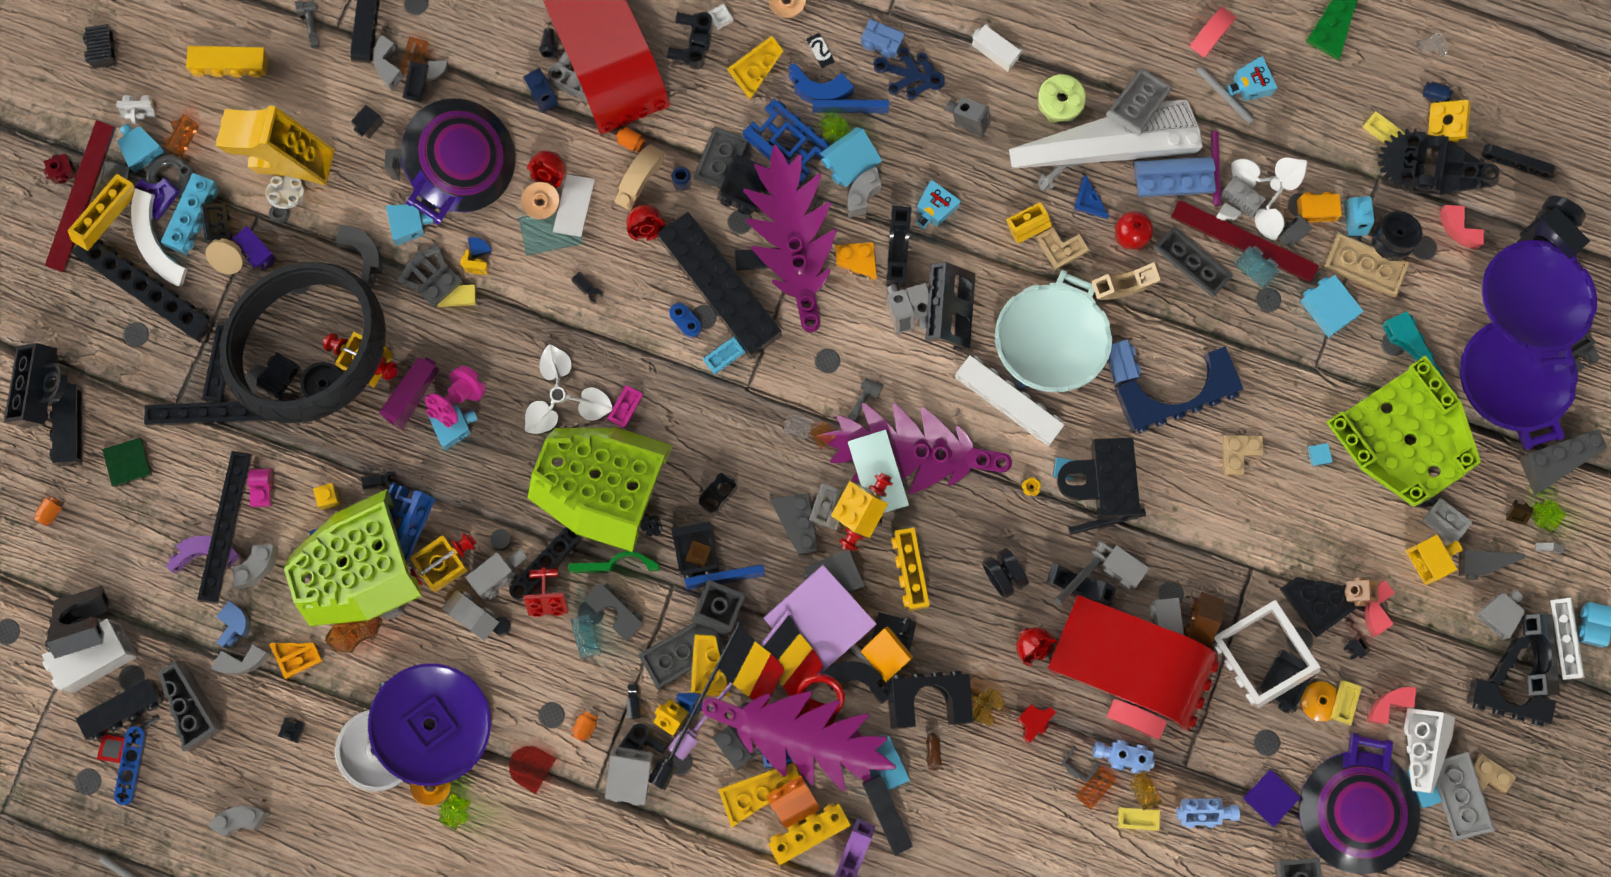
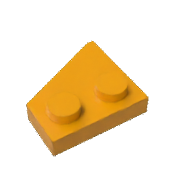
M315 643L269 644L285 679L323 662Z

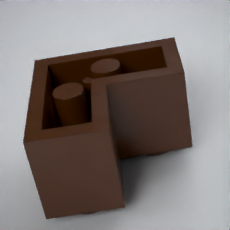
M1201 592L1199 598H1195L1192 603L1191 623L1185 626L1184 636L1210 648L1222 622L1224 599Z

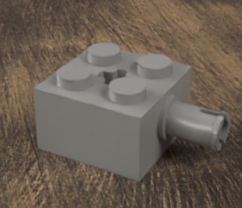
M521 549L507 560L503 559L498 553H495L465 578L480 597L485 601L487 599L492 600L499 594L498 590L503 586L505 588L510 586L515 581L514 578L517 575L514 573V568L528 559V557Z

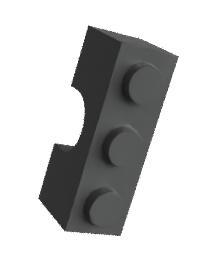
M599 583L583 600L598 615L607 608L616 609L619 617L612 628L628 642L644 626L641 622L643 618L636 611L631 613L627 609L629 604L621 597L617 599L613 595L615 591L607 583L605 585Z

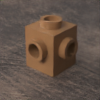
M1355 577L1354 581H1347V587L1345 588L1347 601L1354 603V606H1367V603L1378 602V582L1366 580V577Z

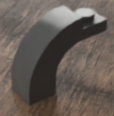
M339 225L336 244L341 249L354 250L362 255L363 268L361 279L372 289V284L374 285L376 282V273L374 272L382 273L383 269L382 258L378 248L363 231L352 226Z

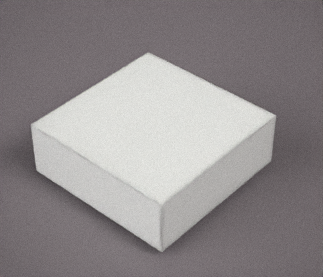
M725 4L708 12L712 16L713 24L717 30L734 21Z

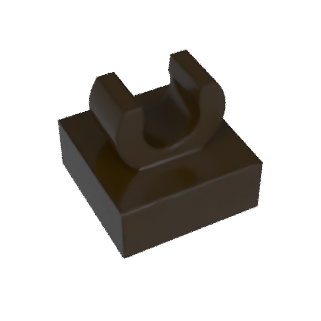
M1514 500L1506 514V520L1526 525L1533 514V507H1530L1526 502L1522 505L1518 503V500Z

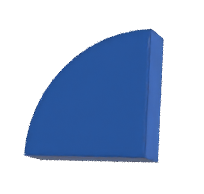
M475 237L467 238L473 258L492 253L489 245L482 239Z

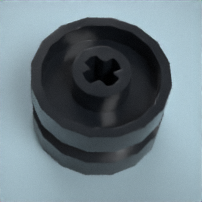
M1549 196L1543 203L1542 210L1538 212L1534 221L1547 209L1551 212L1557 207L1579 228L1586 218V213L1578 204L1560 196Z
M1395 211L1389 213L1383 218L1373 233V247L1381 257L1389 261L1404 260L1420 243L1423 236L1422 227L1415 217L1406 212Z
M316 362L308 366L303 372L300 380L301 391L306 398L330 386L343 373L331 363Z
M1006 547L997 552V560L989 557L982 562L986 575L1004 599L1014 594V587L1021 590L1029 584L1023 568L1012 552Z

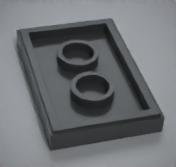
M714 127L693 177L694 180L720 189L732 158L736 154L744 157L749 142L742 136Z

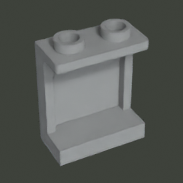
M614 746L610 755L605 799H610L613 802H628L632 805H645L648 797L647 790L654 753Z

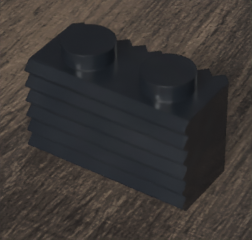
M108 24L85 27L83 41L87 47V51L84 52L86 62L95 69L115 66L112 28Z
M275 353V356L272 355L269 358L265 372H261L257 377L256 386L280 400L300 366L281 354Z

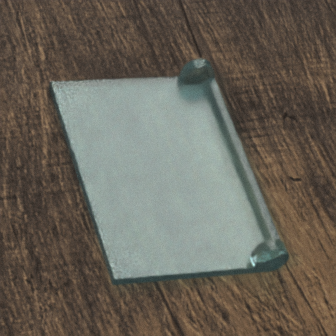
M558 209L552 216L546 219L539 220L529 216L518 217L526 256L583 244L582 238L553 232Z

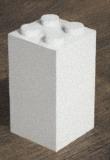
M110 619L100 622L104 631L103 644L54 659L51 652L42 655L44 659L43 665L48 672H51L53 676L52 683L57 690L75 693L138 657L120 622Z

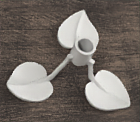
M1291 157L1282 158L1276 164V176L1258 178L1261 169L1254 161L1249 159L1233 161L1231 165L1233 178L1234 176L1238 177L1251 188L1256 186V181H1271V188L1277 191L1267 204L1266 209H1258L1255 214V225L1260 233L1271 240H1276L1284 228L1285 221L1283 214L1275 208L1270 209V207L1282 193L1283 189L1293 190L1300 186L1306 174L1307 160Z
M551 344L545 348L540 359V372L546 380L556 378L555 387L550 391L551 405L549 407L544 401H535L529 405L525 414V431L528 433L540 434L553 429L559 417L552 409L556 402L563 403L566 399L580 402L578 411L587 420L600 419L613 409L608 396L597 388L584 389L580 399L569 396L564 388L559 387L560 377L569 374L572 363L570 357L564 351Z

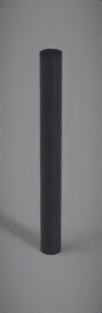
M1140 509L1141 514L1138 518L1146 516L1145 509ZM1096 520L1068 527V531L1072 535L1128 520Z

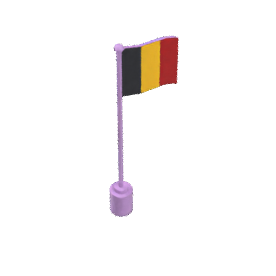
M787 609L784 616L760 646L771 653L783 666L784 672L779 683L790 697L797 694L800 683L806 677L818 674L823 666L816 652L796 628L790 617L792 615L791 610ZM731 682L717 699L722 700L733 686ZM713 705L709 708L710 711L714 710ZM706 715L701 718L693 730L688 728L675 753L681 760H684L698 743L696 738L698 735L695 732L706 720ZM681 732L677 735V737H676V738L673 740V742L669 745L668 749H669L671 752H672V750H673V748H674V746H675V744H676V742H677V740H678V738H679Z

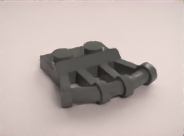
M438 243L430 249L422 252L419 251L412 261L409 260L406 263L401 276H398L396 279L401 285L419 292L433 308H436L443 299L463 283L446 265ZM437 254L441 268L437 270L426 258ZM421 262L433 273L428 279L416 268ZM412 271L423 282L422 285L419 286L408 281Z
M744 702L741 708L744 709L749 703ZM730 725L712 738L737 771L757 755L762 754L759 748L753 749L754 752L750 753L742 743L737 728Z

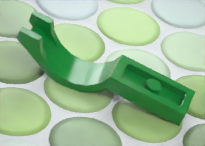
M626 551L618 553L609 562L569 563L570 574L611 573L613 567L625 558L641 560L649 572L660 571V566L658 563L637 552Z

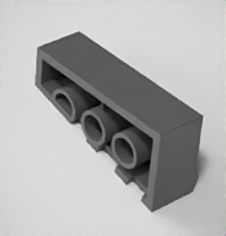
M1600 429L1529 453L1519 458L1535 495L1607 448Z
M174 661L158 672L165 696L168 697L169 710L174 717L175 729L180 737L182 752L194 750L225 729L185 661Z

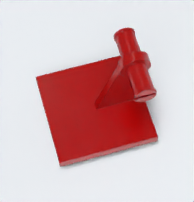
M542 567L538 570H530V578L542 577V594L523 595L528 616L541 617L550 614L561 616L567 614L568 607L564 593L547 594L546 579L547 577H558V568L546 569V567Z

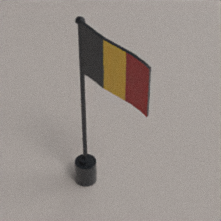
M741 620L736 621L738 624L669 758L658 759L649 777V783L666 790L677 769L672 759L718 669L735 687L752 700L767 694L772 695L784 672L783 666L771 653L754 641L742 627L744 624ZM768 699L767 702L762 706V708H764V707L767 705L769 699Z

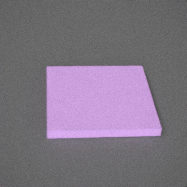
M824 565L820 566L764 616V620L774 628L786 613L785 610H791L792 615L790 617L796 628L816 652L823 667L818 674L825 671L876 625V622Z

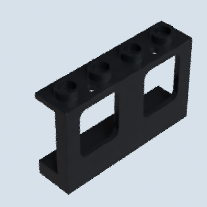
M948 262L931 264L925 340L930 342L940 340L954 345L953 350L970 349L975 273ZM956 275L959 276L957 297L954 295ZM956 313L955 334L953 335L951 332L952 314Z

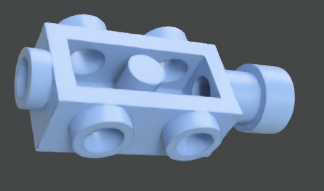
M1117 740V743H1111V746H1107L1103 742H1095L1093 757L1100 759L1102 757L1108 758L1107 763L1112 764L1111 768L1123 770L1126 767L1132 769L1131 773L1143 775V772H1150V769H1153L1155 764L1154 752L1148 751L1149 747L1137 745L1136 747L1128 746L1129 742ZM1120 751H1124V752H1125V757H1124V758H1120V756H1119V752H1120ZM1140 756L1145 758L1144 763L1139 762Z
M1221 798L1181 799L1180 807L1176 809L1177 820L1181 821V825H1185L1188 828H1194L1196 825H1205L1213 828L1216 825H1222L1223 819L1239 821L1240 809L1239 805L1223 807Z

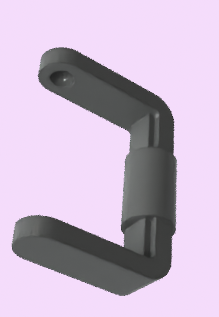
M1073 745L1062 760V766L1068 769L1067 772L1076 779L1079 778L1087 782L1100 765L1097 763L1087 778L1083 776L1079 770L1066 763L1076 748Z

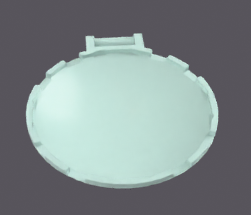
M1063 269L1056 283L1030 286L1023 289L1015 297L1013 296L1001 310L995 328V345L999 358L1005 368L1023 384L1045 392L1071 391L1092 381L1106 365L1112 347L1110 323L1105 312L1100 309L1092 298L1095 293L1092 283L1067 274L1068 271ZM1067 281L1071 284H1074L1089 291L1087 293L1063 282Z

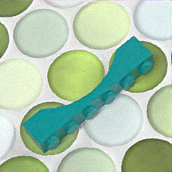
M1408 311L1382 324L1391 343L1407 351L1416 361L1426 355L1443 377L1441 368L1437 367L1434 362L1432 351L1427 349L1423 334L1418 332L1415 326V319L1412 315H1409Z

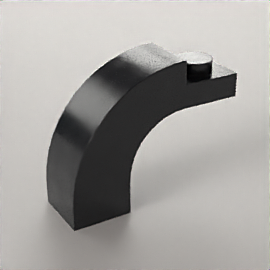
M1053 563L1048 573L1047 582L1051 584V587L1062 592L1078 574L1060 564ZM1086 578L1070 595L1074 597L1080 595L1110 607L1116 588L1107 582Z
M855 661L840 662L820 673L833 677L840 684L852 680L862 682L871 690L880 704L888 700L886 696L888 693L882 684H877L883 677L875 669L864 663ZM826 683L829 689L833 691L834 688Z

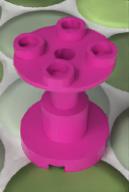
M456 367L450 373V380L453 385L448 388L449 394L445 398L433 393L426 396L425 403L428 408L426 413L429 417L436 418L446 427H452L458 420L453 406L457 402L463 403L466 399L471 401L481 399L486 393L484 382L480 383L477 379L479 375L469 367Z

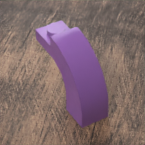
M195 536L182 541L176 546L180 553L174 554L165 566L171 572L177 574L194 558L208 555L211 536ZM231 547L227 569L242 557L234 547Z
M860 819L856 820L834 877H857L876 826Z

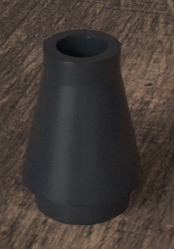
M546 28L543 31L539 47L543 57L552 58L558 52L555 30L552 28Z

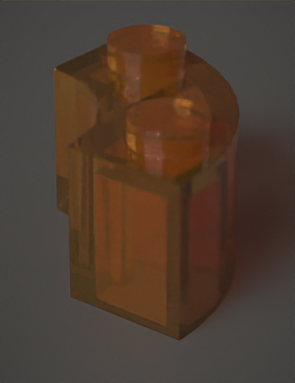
M378 616L368 621L334 624L324 641L334 652L353 653L356 646L362 641L377 636L382 619Z

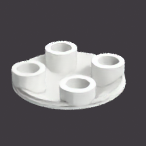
M274 176L271 178L265 194L268 202L274 207L288 209L298 205L303 200L305 190L301 180L298 178Z

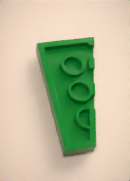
M1331 0L1306 43L1339 61L1357 0Z

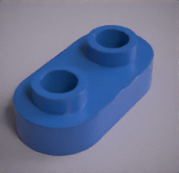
M676 303L670 308L671 320L685 336L695 338L701 333L700 321L686 305ZM677 310L683 311L681 315H676L675 312ZM694 324L695 328L691 330L688 326Z

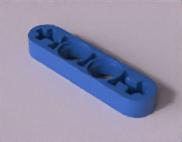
M140 726L129 728L125 735L114 792V800L119 805H128L135 798L146 741V731ZM137 729L141 737L136 739L135 744H139V747H129V743L134 744L135 740L131 734L135 733ZM132 749L137 752V759L135 761H129L127 758V753ZM126 770H131L134 774L133 779L129 782L123 778ZM121 784H132L131 788L128 787L126 789V794L129 795V798L123 801L120 793H124L125 787H121Z

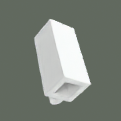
M989 24L984 25L981 30L978 28L972 35V46L1007 72L1023 52L1022 48H1016L990 29Z

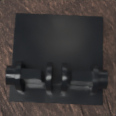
M878 612L871 641L888 626L910 652L917 622L911 621L908 618L903 619Z

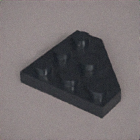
M1296 577L1279 589L1315 638L1359 607L1347 601L1345 596L1347 585H1337Z

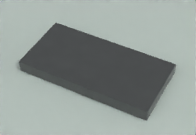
M692 623L640 653L638 656L659 690L692 671L694 634L715 635L719 653H723L726 646L718 632Z

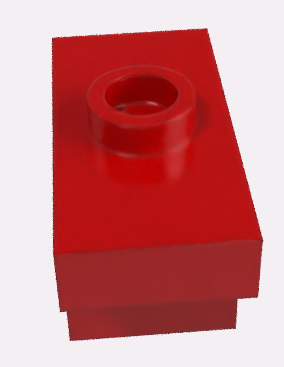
M1030 704L1017 719L1024 727L1025 732L1022 739L1027 743H1031L1038 733L1042 735L1048 729L1049 725L1047 723L1055 715L1056 711L1051 707L1046 710H1039L1033 704Z

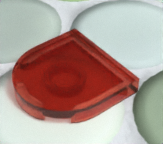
M525 746L512 754L509 760V772L516 783L537 794L557 758L537 747Z

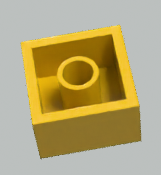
M1437 534L1405 551L1423 583L1427 585L1458 570L1451 556L1461 552L1462 547L1457 540L1444 546Z

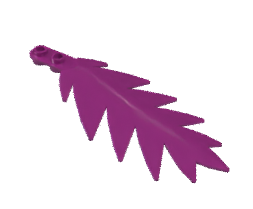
M773 145L770 169L754 164L760 180L772 196L749 189H744L743 191L763 213L775 221L746 218V223L779 249L751 246V249L765 265L786 281L772 280V283L785 294L796 297L802 328L806 332H815L821 324L815 293L822 288L831 269L828 268L821 274L819 272L831 250L837 230L833 229L817 240L811 241L816 236L827 216L831 202H827L805 215L817 191L821 174H817L797 191L801 175L802 156L798 155L788 165L777 145ZM806 303H809L811 307L804 308V305ZM809 321H813L815 323L813 326L807 325Z
M862 403L870 431L851 419L837 415L836 418L842 430L818 435L820 440L840 449L830 460V463H843L853 460L848 445L849 441L886 430L901 480L920 467L910 488V495L930 487L949 476L953 471L954 473L948 482V486L961 480L971 468L1007 472L1012 467V458L1008 454L975 449L971 439L960 426H956L957 439L936 416L924 407H921V415L925 436L913 420L896 403H893L892 406L897 433L875 410L866 403ZM982 456L987 458L986 463L981 462ZM1001 459L1006 460L1005 466L1000 465ZM857 472L851 479V482L859 480Z
M811 691L792 695L769 704L764 708L762 706L771 697L770 694L756 698L746 705L744 709L713 697L707 698L702 704V711L707 717L737 728L742 743L750 753L754 752L753 739L755 745L769 763L783 777L787 776L786 750L799 771L812 786L815 785V758L823 771L842 791H846L841 764L863 781L872 778L870 770L896 768V765L887 757L876 751L878 747L887 741V737L864 736L849 739L869 717L868 713L853 716L824 728L840 704V700L820 706L797 719L795 718L812 695ZM709 704L713 705V711H710ZM728 711L732 714L731 719L727 716Z

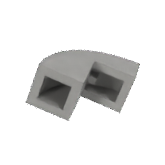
M381 35L374 49V64L382 82L389 90L393 91L403 79V75L398 68L388 62L397 51L394 43Z
M252 645L243 661L221 651L211 669L224 674L241 675L260 667L271 654L258 646Z

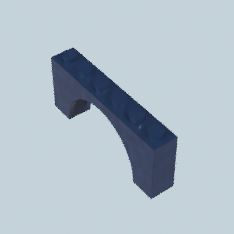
M1226 346L1205 355L1204 359L1207 367L1205 385L1200 394L1188 402L1173 405L1157 402L1140 389L1136 380L1117 386L1114 391L1131 432L1138 431V434L1150 430L1149 427L1153 425L1160 427L1167 424L1169 419L1174 418L1176 421L1186 416L1185 413L1192 411L1195 414L1204 410L1203 407L1209 404L1211 407L1221 404V400L1225 398L1232 400L1239 397V393L1244 388Z

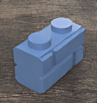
M870 19L861 37V44L869 51H879L883 57L896 58L904 41L905 33Z
M1129 340L1113 343L1107 362L1115 386L1138 380L1139 374H1141L1140 365L1135 363L1134 360L1136 355L1133 344L1130 345Z

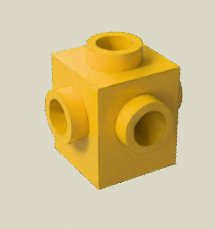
M668 699L664 705L660 704L654 714L657 716L653 723L674 736L689 712Z

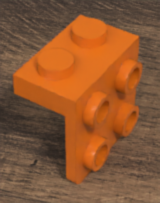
M802 776L792 779L787 784L766 795L772 810L776 812L785 828L800 822L819 810V805Z

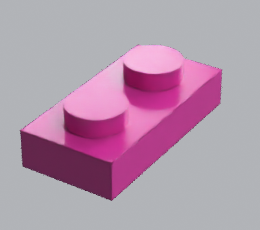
M626 385L608 416V421L625 429L644 396L643 393Z

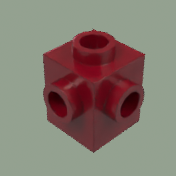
M66 153L53 155L48 160L43 161L45 165L43 172L46 178L55 184H64L69 179L75 177V167L72 159Z

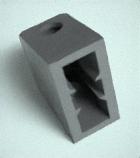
M962 97L959 103L950 100L946 106V111L954 115V121L957 125L983 137L991 123L988 106Z

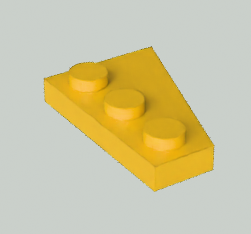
M773 36L727 68L728 73L749 100L753 97L784 51Z
M694 634L690 693L702 694L720 659L715 635ZM718 669L706 693L707 696H720L728 686L726 676L720 669ZM728 691L725 696L731 697L730 692Z

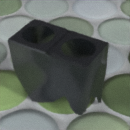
M719 473L716 479L703 491L698 505L714 517L737 490V485L732 478ZM722 482H726L731 486V492L726 496L720 495L717 491L718 485ZM709 497H714L718 500V508L714 511H709L705 507V501Z

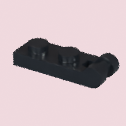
M1526 637L1516 638L1511 641L1487 682L1497 684L1498 686L1505 683L1508 678L1507 672L1519 660L1517 656L1520 651L1529 646V640Z

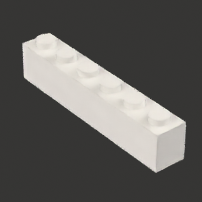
M969 356L956 372L954 378L1049 447L1064 427L1062 419L1055 414L1050 415L1042 404H1036L1031 401V397L1024 391L1019 392L1015 389V385L1007 379L1004 381L999 377L1000 374L996 370L985 367L981 359L976 356L974 358Z

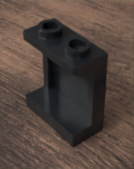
M736 154L732 158L716 199L726 207L733 206L738 209V212L744 215H751L755 211L756 205L743 190L749 189L761 193L764 184L754 167V164L758 163Z
M710 522L671 529L680 578L684 577L685 580V578L694 577L698 574L706 575L719 571Z
M1278 651L1256 693L1259 695L1264 694L1308 666L1304 661L1287 651ZM1312 677L1268 703L1271 704L1273 702L1279 705L1278 709L1287 714L1289 712H1296V706Z

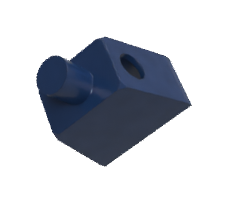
M540 68L523 76L524 84L541 113L558 104L554 92ZM544 96H549L547 99L541 100Z

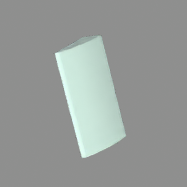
M886 430L849 441L848 445L862 487L872 492L868 487L876 483L875 474L880 475L882 472L891 477L890 481L893 482V485L886 487L885 492L887 496H879L889 503L884 513L908 506V500Z

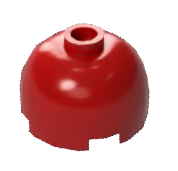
M541 151L531 158L527 165V170L531 172L530 177L535 182H545L557 188L561 185L566 175V164L558 153Z
M651 205L635 207L629 212L626 219L628 235L635 241H638V238H647V241L653 240L658 237L657 234L665 226L661 212Z
M1127 212L1120 217L1115 225L1116 241L1127 250H1140L1146 247L1153 235L1152 221L1142 212Z
M1025 628L1019 634L1016 652L1026 666L1033 665L1032 661L1037 658L1041 661L1048 656L1054 649L1052 644L1057 641L1044 628Z

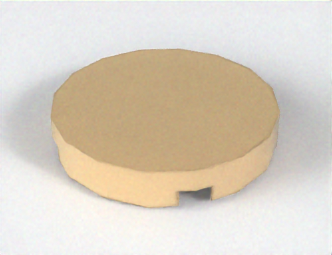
M215 239L206 248L207 261L214 269L224 274L237 273L245 262V256L242 255L241 248L228 239Z

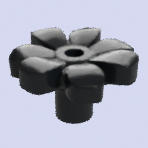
M645 514L640 523V528L643 531L647 530L646 535L652 537L653 534L658 536L661 533L662 524L658 523L660 521L658 516L654 515L651 518L649 514Z

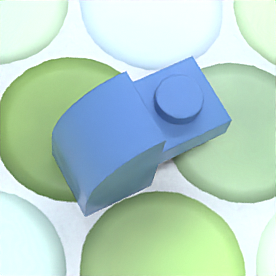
M228 601L216 616L228 625V628L216 642L226 649L232 647L237 642L238 635L247 637L251 627L248 614L235 603Z

